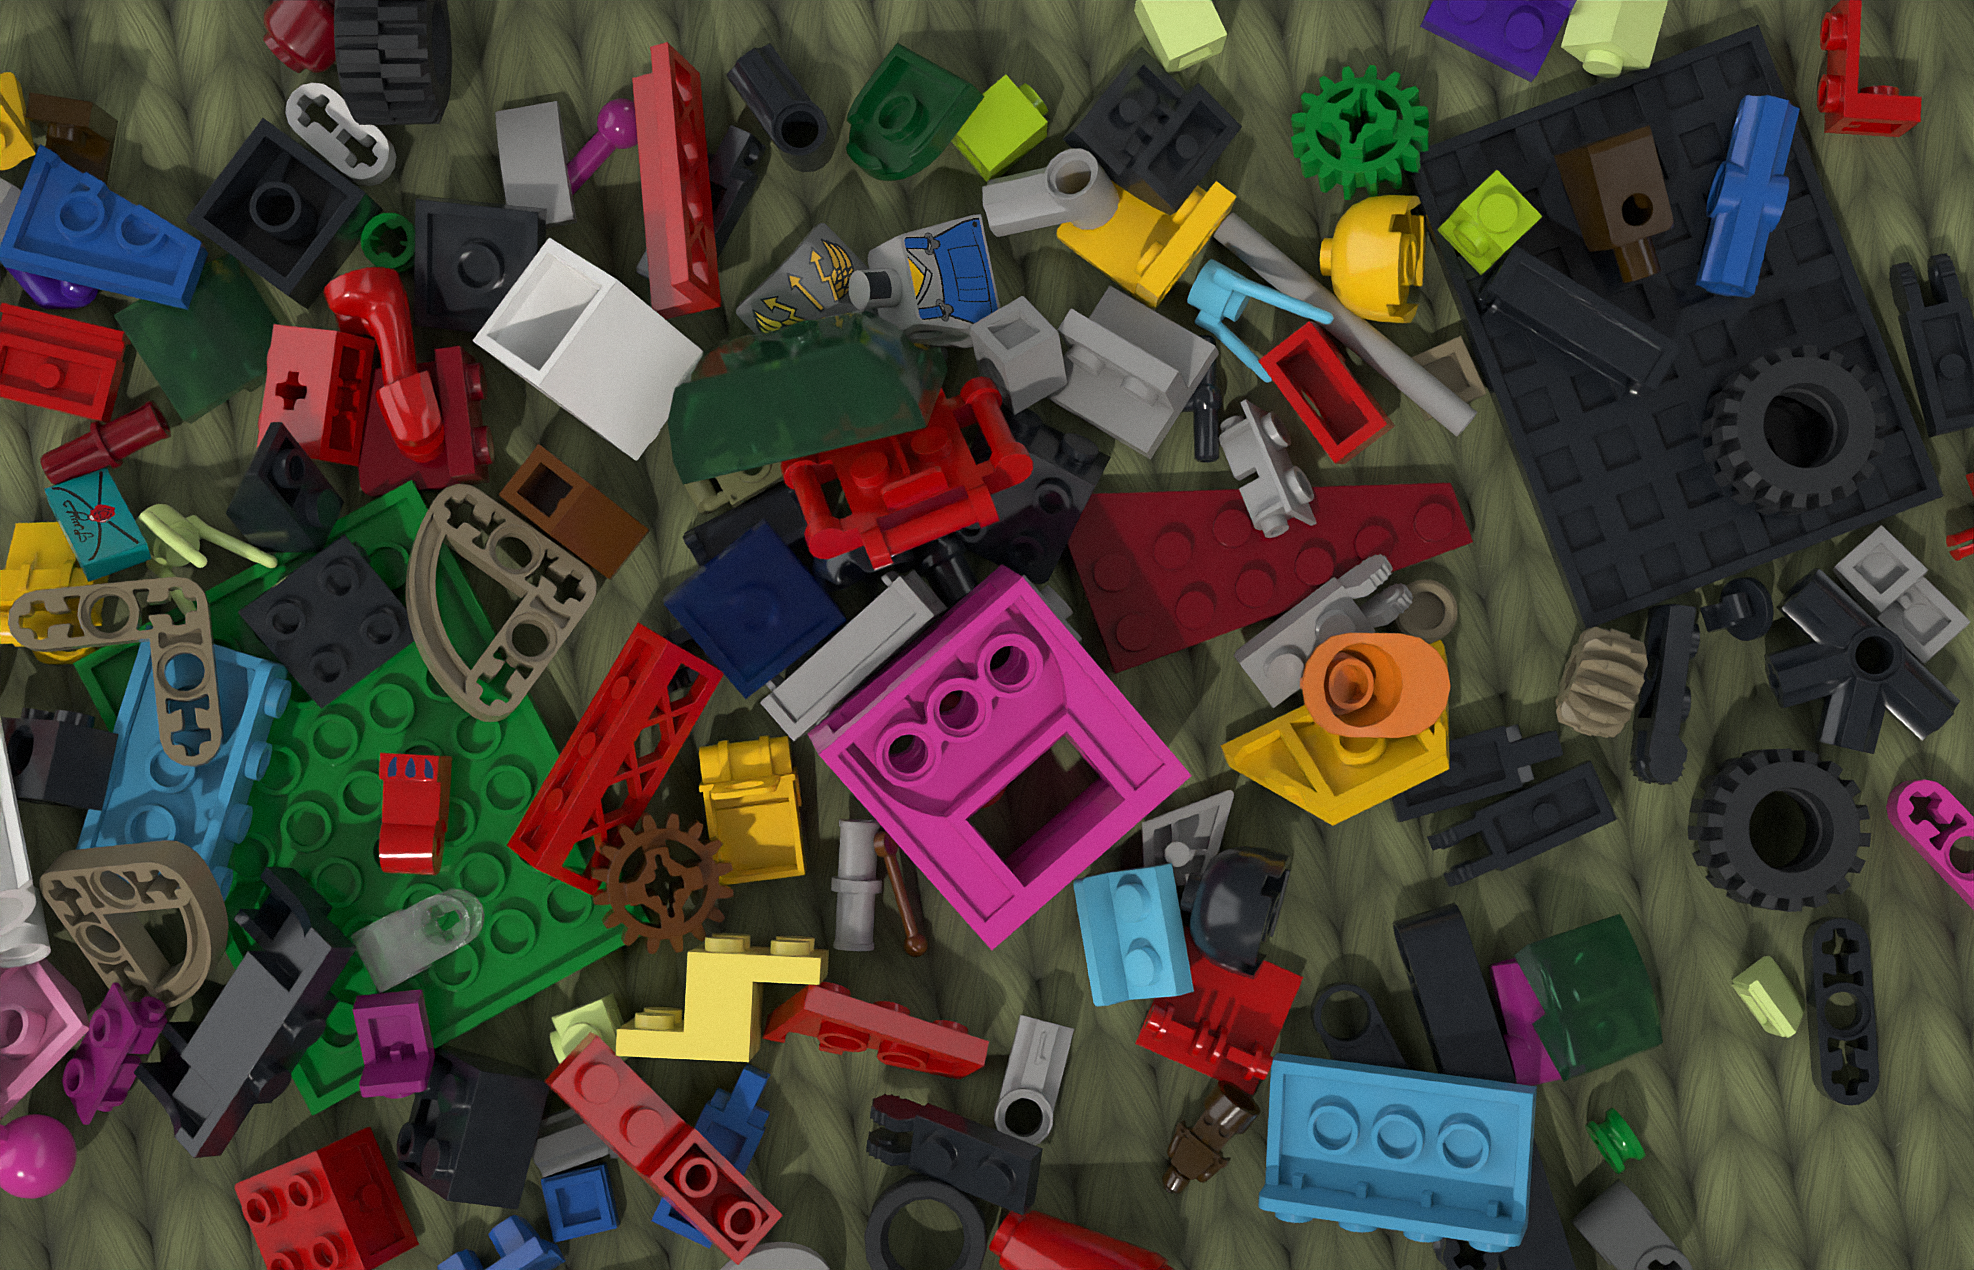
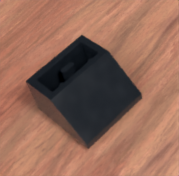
M443 1044L434 1049L436 1056L427 1089L414 1093L415 1098L409 1121L402 1126L399 1132L396 1147L399 1159L397 1167L446 1201L518 1210L549 1086L544 1082L545 1078L523 1066Z

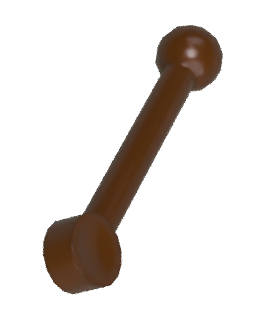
M886 831L877 832L873 840L874 850L878 856L884 858L906 933L903 948L911 957L923 956L928 948V941L917 929L896 857L899 845Z

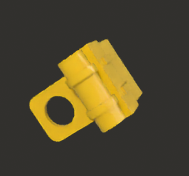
M58 522L15 524L4 570H0V644H14L15 647H25L12 636L8 625L9 611L13 603L23 594L35 590L108 583L109 575L88 582ZM104 597L98 600L91 610V620L94 626H102L101 612ZM80 598L68 600L72 611L70 614H51L46 610L44 603L35 605L34 616L23 618V627L34 630L37 633L38 639L42 640L48 638V628L50 626L70 623L74 626L71 638L84 636L77 616ZM99 647L81 648L71 652L33 651L38 661L45 664H73L97 651Z
M770 735L759 736L758 740L734 743L724 740L718 741L717 745L699 747L702 774L699 791L703 792L709 838L716 836L723 844L712 857L714 860H729L733 868L727 874L719 876V882L730 885L805 875L807 865L799 806H802L798 769L793 767L789 736L770 738Z

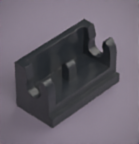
M784 483L685 532L682 537L699 566L698 571L704 584L711 590H715L807 544L804 535L807 523L795 490L789 488Z

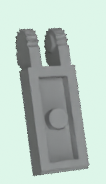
M1381 554L1369 556L1368 559L1363 560L1360 565H1356L1339 579L1333 577L1235 651L1233 656L1273 708L1300 689V678L1303 677L1305 664L1318 645L1329 637L1339 634L1374 633L1375 627L1388 625L1400 613H1404L1409 608L1408 606L1413 603L1411 601L1413 599L1412 593L1402 583L1389 585L1388 588L1383 589L1380 594L1377 593L1360 607L1353 601V599L1368 596L1377 589L1378 585L1388 580L1393 568L1385 556Z

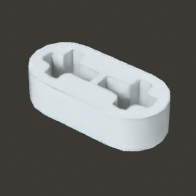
M320 83L301 85L292 92L287 101L285 112L289 125L303 140L348 179L358 185L373 186L382 183L391 175L396 163L394 146L375 125H359L356 123L344 99L338 93ZM311 103L319 107L327 104L325 111L339 124L332 133L328 132L317 122L311 123L306 128L311 119L305 110ZM351 136L367 148L373 145L374 142H377L372 149L374 155L378 158L373 166L369 167L361 162L355 168H352L356 164L357 158L344 145Z

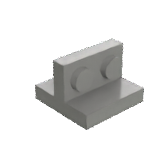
M1109 286L1089 318L1071 308L1057 329L1069 348L1063 357L1067 384L1049 394L1046 398L1151 460L1219 353L1215 345L1114 287Z

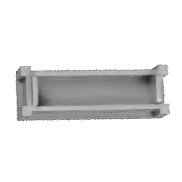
M915 570L905 577L903 575L899 576L894 571H890L882 576L883 582L888 586L883 593L790 677L784 680L782 676L775 675L766 682L772 693L760 703L793 741L810 732L948 609Z

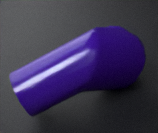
M6 268L39 307L46 310L81 309L90 304L98 293L96 288Z

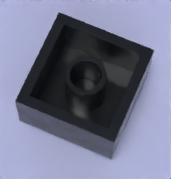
M262 118L185 221L308 310L359 243L365 225L373 217L379 215L383 209L367 193L273 124Z

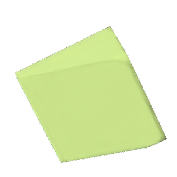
M1762 957L1731 980L1734 983L1732 987L1766 1032L1786 1038L1791 1037L1797 1032L1806 1005L1803 998L1772 957Z

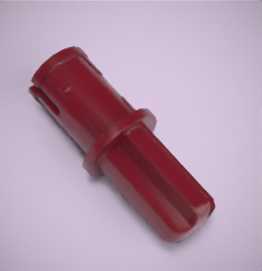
M153 400L145 402V405L104 425L100 421L91 423L90 432L44 453L40 458V463L48 480L52 484L57 485L97 471L108 465L117 469L122 466L123 458L162 439L171 437V429L158 405Z

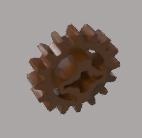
M669 811L665 817L664 824L656 826L649 812L642 813V829L633 832L623 822L619 824L617 828L623 841L618 847L606 842H602L599 847L603 854L610 859L608 866H595L591 868L592 877L605 882L606 887L591 894L594 904H611L612 907L602 918L605 927L609 929L623 923L625 927L621 936L622 942L630 946L639 935L644 936L646 950L650 954L657 952L661 939H668L676 953L682 952L683 935L689 932L703 942L707 936L705 929L701 925L706 918L722 922L725 918L722 912L715 906L716 899L733 897V889L719 882V876L733 870L731 862L723 859L714 860L712 857L723 845L716 836L708 838L703 842L699 841L703 824L696 819L690 822L685 830L680 829L679 817L674 811ZM665 840H673L685 844L698 855L699 859L678 860L669 854ZM640 847L643 857L632 874L621 876V879H619L625 861L633 851ZM655 855L658 856V860L671 876H678V880L669 884L670 894L667 895L668 909L654 888H645V884L655 880L654 870L657 869ZM704 888L698 904L684 917L682 907L691 892ZM625 905H646L656 911L659 924L648 923L636 918L625 908Z

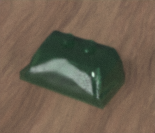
M857 310L813 320H805L754 335L741 336L703 351L674 388L667 421L673 463L682 484L926 428L948 370L940 347L920 351L897 325L867 310Z

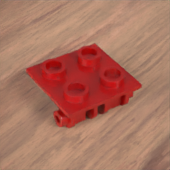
M1185 926L1183 931L1194 992L1179 996L1154 998L1135 1044L1214 1079L1229 1081L1243 1089L1246 1093L1253 1095L1259 1080L1264 1081L1271 1068L1274 1057L1270 1054L1303 977L1268 961H1264L1258 977L1254 980L1228 972L1211 964L1196 949L1190 935V927Z

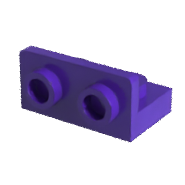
M1433 0L1420 27L1532 82L1537 76L1563 22L1571 13L1577 0Z

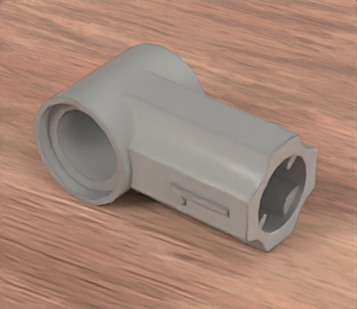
M1081 148L1068 149L1059 153L1045 168L988 180L987 186H982L983 207L987 215L989 228L996 237L1071 222L1073 226L1082 230L1095 229L1106 224L1114 216L1119 203L1117 189L1089 151Z
M1024 1015L1019 1016L1000 1095L994 1107V1121L998 1131L1033 1145L1041 1143L1048 1136L1053 1126V1112L1074 1033L1073 1028ZM1020 1098L1035 1101L1041 1110V1121L1038 1127L1027 1134H1017L1011 1131L1005 1123V1112L1008 1106Z

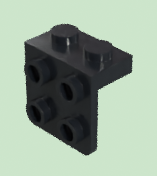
M1002 402L1000 409L1015 441L1026 447L1033 461L1032 473L1023 482L990 495L1000 521L983 528L977 522L948 535L950 538L956 536L958 541L962 540L968 550L999 566L1004 565L1020 576L1025 575L1033 583L1043 584L1051 577L1111 457L1100 452L1096 444L1090 439L1075 433L1064 434L1042 423L1041 418L1028 408L1014 415ZM981 427L970 448L976 465L990 460L992 454Z

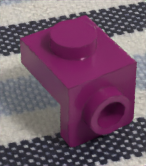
M422 989L357 996L352 1010L365 1065L359 1082L361 1096L365 1098L384 1096L390 1099H398L426 1090L436 1055Z

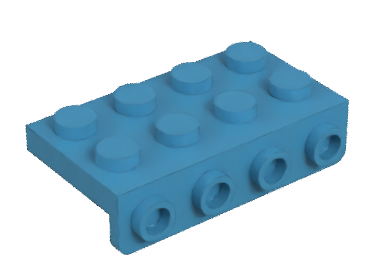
M146 625L145 630H151L153 626ZM150 641L141 642L113 733L119 735L102 811L88 810L76 850L162 840L178 841L192 848L205 861L225 901L233 880V870L227 868L234 843L240 844L243 841L252 820L253 808L246 805L254 780L260 781L263 778L271 759L272 745L266 742L274 717L280 718L290 698L291 682L285 680L288 670L283 664L214 644L224 732L223 746L217 757L208 764L198 767L183 766L171 760L163 750L159 734ZM193 654L177 655L170 660L166 667L168 683L179 691L195 689L204 678L205 668L203 662ZM209 696L193 702L169 700V714L182 709L185 718V729L183 732L174 734V744L185 746L189 756L200 754V744L205 741H211V731L198 727L195 708L208 710L210 708ZM118 875V877H120L122 880L129 883L126 879Z
M1277 1053L1271 1065L1265 1185L1259 1192L1258 1207L1265 1211L1275 1212L1276 1218L1286 1222L1303 1223L1311 1221L1313 1218L1338 1221L1341 1228L1352 1232H1372L1377 1228L1403 1231L1405 1237L1418 1242L1440 1241L1443 1237L1469 1241L1471 1247L1485 1252H1503L1508 1250L1509 1247L1519 1246L1528 1227L1537 1086Z

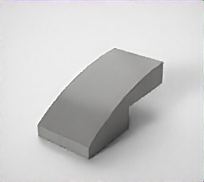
M558 101L495 112L506 204L546 208V228L577 223L567 168L569 157Z
M1882 525L1833 568L1836 576L1862 609L1881 627L1888 628L1896 633L1904 643L1905 649L1923 666L1971 622L1924 577L1928 569Z

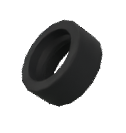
M923 1174L908 1175L888 1186L873 1204L864 1234L866 1260L872 1270H906L896 1262L889 1249L888 1231L892 1219L902 1207L913 1201L926 1199L946 1204L957 1214L963 1225L965 1242L961 1255L947 1270H981L987 1250L985 1215L974 1195Z

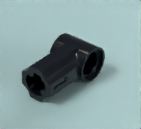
M770 43L760 48L754 47L740 57L726 76L776 145L783 160L792 169L800 172H814L823 168L831 160L835 150V138L823 111L812 102ZM810 125L819 129L816 140L809 146L795 148L788 144L789 137L796 128Z

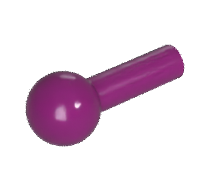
M625 98L613 99L601 108L597 117L598 131L567 164L572 196L616 149H628L638 144L634 101Z

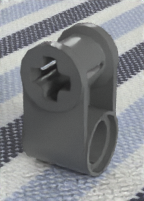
M1619 1178L1570 1221L1597 1253L1617 1270H1649L1647 1268L1648 1265L1655 1259L1664 1264L1665 1270H1693L1685 1255L1657 1225L1659 1222Z

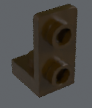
M29 92L25 118L47 132L45 147L58 154L63 162L83 174L85 172L91 174L107 185L118 121L94 102Z

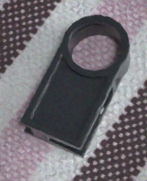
M1338 981L1326 985L1316 994L1311 1004L1310 1017L1314 1029L1320 1035L1332 1060L1409 1070L1376 1008L1375 1001L1367 991L1352 983ZM1343 990L1359 995L1364 1000L1367 1009V1018L1362 1030L1349 1038H1339L1327 1033L1321 1022V1010L1326 999L1333 993Z

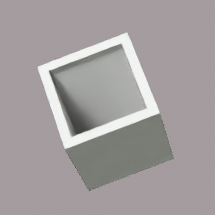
M551 238L546 241L473 339V342L636 461L648 445L658 436L662 426L684 396L694 387L699 376L712 360L710 356L620 281Z

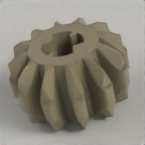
M1593 627L1580 634L1578 643L1573 645L1571 656L1568 662L1565 663V671L1559 682L1560 689L1555 700L1558 722L1572 727L1573 731L1588 736L1598 735L1605 738H1614L1619 734L1624 724L1630 720L1632 709L1635 703L1638 702L1640 689L1645 682L1643 676L1648 661L1644 643L1630 638V634L1612 628L1607 630Z

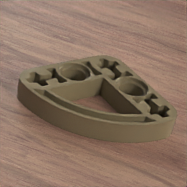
M455 484L446 487L438 494L416 534L407 566L406 606L410 628L418 651L430 673L442 689L462 709L483 722H498L506 719L515 711L588 610L596 596V580L585 564L481 490L467 484ZM463 503L470 505L473 511L469 519L484 531L490 520L499 525L490 534L484 549L474 544L481 535V532L464 522L456 529L447 523L451 512L445 507L446 505L454 509L459 508ZM508 537L522 540L528 546L531 553L529 564L520 569H510L503 566L496 556V544ZM442 543L523 599L471 670L461 660L452 646L439 614L435 583L438 555ZM543 557L552 562L544 574L558 583L564 582L567 577L574 579L578 583L574 593L581 599L580 602L573 598H569L564 604L557 602L553 597L557 587L543 576L539 579L536 587L527 582L537 571ZM533 624L539 627L547 639L546 650L541 655L535 657L520 654L512 643V632L517 626ZM499 652L511 667L527 672L529 676L527 679H524L515 670L502 690V694L509 699L508 702L505 703L502 700L496 699L489 706L479 699L483 688L476 681L480 679L483 682L489 683L494 679L505 661L493 657L494 653Z
M162 840L68 850L62 852L39 879V888L44 898L106 986L110 989L113 982L119 983L129 1002H141L142 998L150 996L161 1000L165 1004L166 1009L186 1001L198 991L223 956L228 939V917L222 894L205 861L196 851L183 843ZM118 875L126 879L129 883L122 880L120 877H118ZM179 908L187 933L185 960L171 967L134 912Z

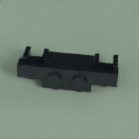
M266 867L260 878L272 889L271 893L260 909H240L234 918L265 951L247 952L200 1026L194 1021L167 1022L161 1033L170 1041L172 1046L161 1062L139 1063L134 1071L138 1079L162 1104L171 1119L174 1137L193 1158L221 1156L254 1104L272 1103L274 1099L286 1090L291 1082L292 1071L308 1047L321 1037L326 1027L325 1021L339 1001L330 991V988L357 947L327 918L333 907L294 868Z

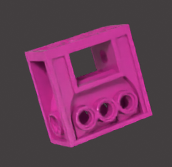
M1000 565L807 733L818 755L991 950L995 949L1192 776L1028 582L1004 565ZM1010 646V655L1005 664L997 669H990V662L995 652L1002 647ZM961 690V699L956 707L949 711L940 712L939 707L942 699L952 691ZM907 734L913 735L912 743L905 751L897 754L888 753L890 745L896 738ZM1065 736L1099 775V778L1007 859L1003 860L968 819L1058 740Z

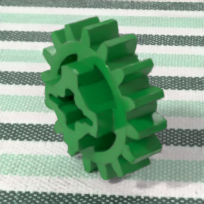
M1369 65L1364 77L1355 78L1354 72L1347 66L1343 67L1342 81L1336 84L1326 76L1319 78L1321 93L1319 96L1306 92L1301 95L1303 113H1295L1291 117L1294 135L1291 137L1294 158H1300L1302 175L1305 179L1318 174L1320 191L1323 193H1327L1336 184L1343 186L1344 200H1351L1356 189L1360 187H1365L1370 197H1376L1379 193L1378 184L1385 181L1396 190L1402 187V169L1415 173L1420 170L1419 152L1429 151L1430 146L1429 130L1427 129L1429 128L1427 106H1420L1419 90L1416 86L1402 91L1400 73L1395 71L1385 81L1378 79L1376 65Z

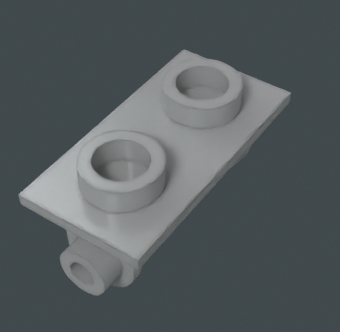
M1245 399L1240 403L1247 418L1233 416L1223 421L1220 425L1222 434L1219 436V442L1234 478L1242 480L1256 471L1259 475V478L1239 488L1254 528L1263 530L1266 538H1273L1285 533L1289 529L1287 520L1293 517L1310 526L1315 525L1317 522L1308 503L1314 499V493L1307 477L1299 467L1292 465L1285 447L1291 444V438L1286 426L1275 412L1271 411L1268 413Z

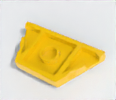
M1438 640L1431 643L1430 645L1437 649L1448 668L1445 646L1442 641ZM1448 701L1446 708L1437 721L1416 735L1400 738L1344 737L1331 734L1314 722L1306 706L1303 705L1221 745V749L1229 767L1334 826L1450 769Z

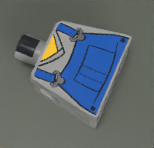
M981 214L970 215L896 236L870 250L867 258L869 270H856L852 273L849 280V296L852 304L860 310L877 308L882 333L892 341L954 348L973 347L969 326L1000 309Z

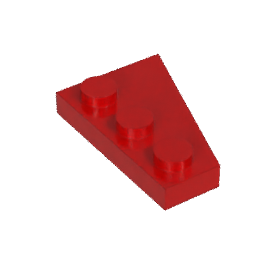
M821 982L820 985H807L768 1014L762 1039L785 1043L788 1032L817 1037L820 1042L819 1051L842 1055L843 1051L862 1052L866 1051L867 1048L878 1050L877 1059L886 1065L959 1080L985 1065L989 1044L987 1040L968 1035L969 1029L960 1023L948 1020H935L930 1023L911 1017L910 1010L907 1007L894 1002L876 1001L871 1004L850 997V990L830 982Z

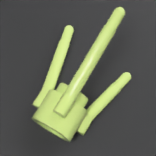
M156 504L148 507L135 521L147 542L152 558L146 562V566L159 578L176 577L172 571L173 566L181 567L190 562L199 568L206 566L207 558L199 552V540L202 538L265 567L275 568L278 565L276 557L207 525L196 515L185 518L167 504ZM182 590L171 591L173 600L185 617L186 613L196 611L193 602L184 597Z

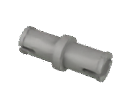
M840 819L838 876H832L831 890L837 892L836 936L833 947L846 951L874 950L875 894L882 892V879L876 877L877 854L873 845L874 836L878 832L880 824L877 820Z

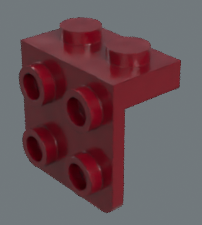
M461 346L435 349L436 361L417 363L419 373L424 371L430 372L434 392L439 395L446 442L444 451L436 459L426 463L415 462L400 453L375 397L376 390L384 387L382 368L371 369L358 463L360 487L365 494L372 497H381L410 480L415 481L420 491L444 489L455 484L475 485L490 483L488 464L494 463L495 450L489 425L483 426L480 401L487 400L485 371L482 363L476 362L475 358Z

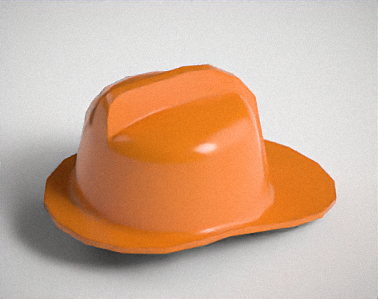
M1344 633L1331 636L1315 648L1305 664L1303 677L1300 678V689L1303 691L1304 704L1314 722L1328 733L1344 737L1400 738L1419 734L1433 725L1444 711L1451 687L1447 665L1437 649L1419 637L1401 633Z

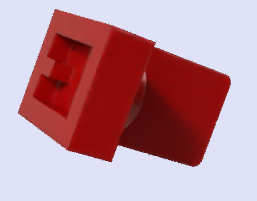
M1840 0L1831 8L1830 12L1825 13L1820 29V47L1822 50L1828 51L1827 74L1821 77L1817 91L1818 111L1825 113L1824 133L1900 137L1921 122L1922 97L1899 95V88L1885 85L1865 87L1858 93L1862 0Z

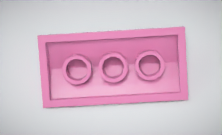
M46 958L21 967L0 968V1120L89 1031L90 1023L80 992Z

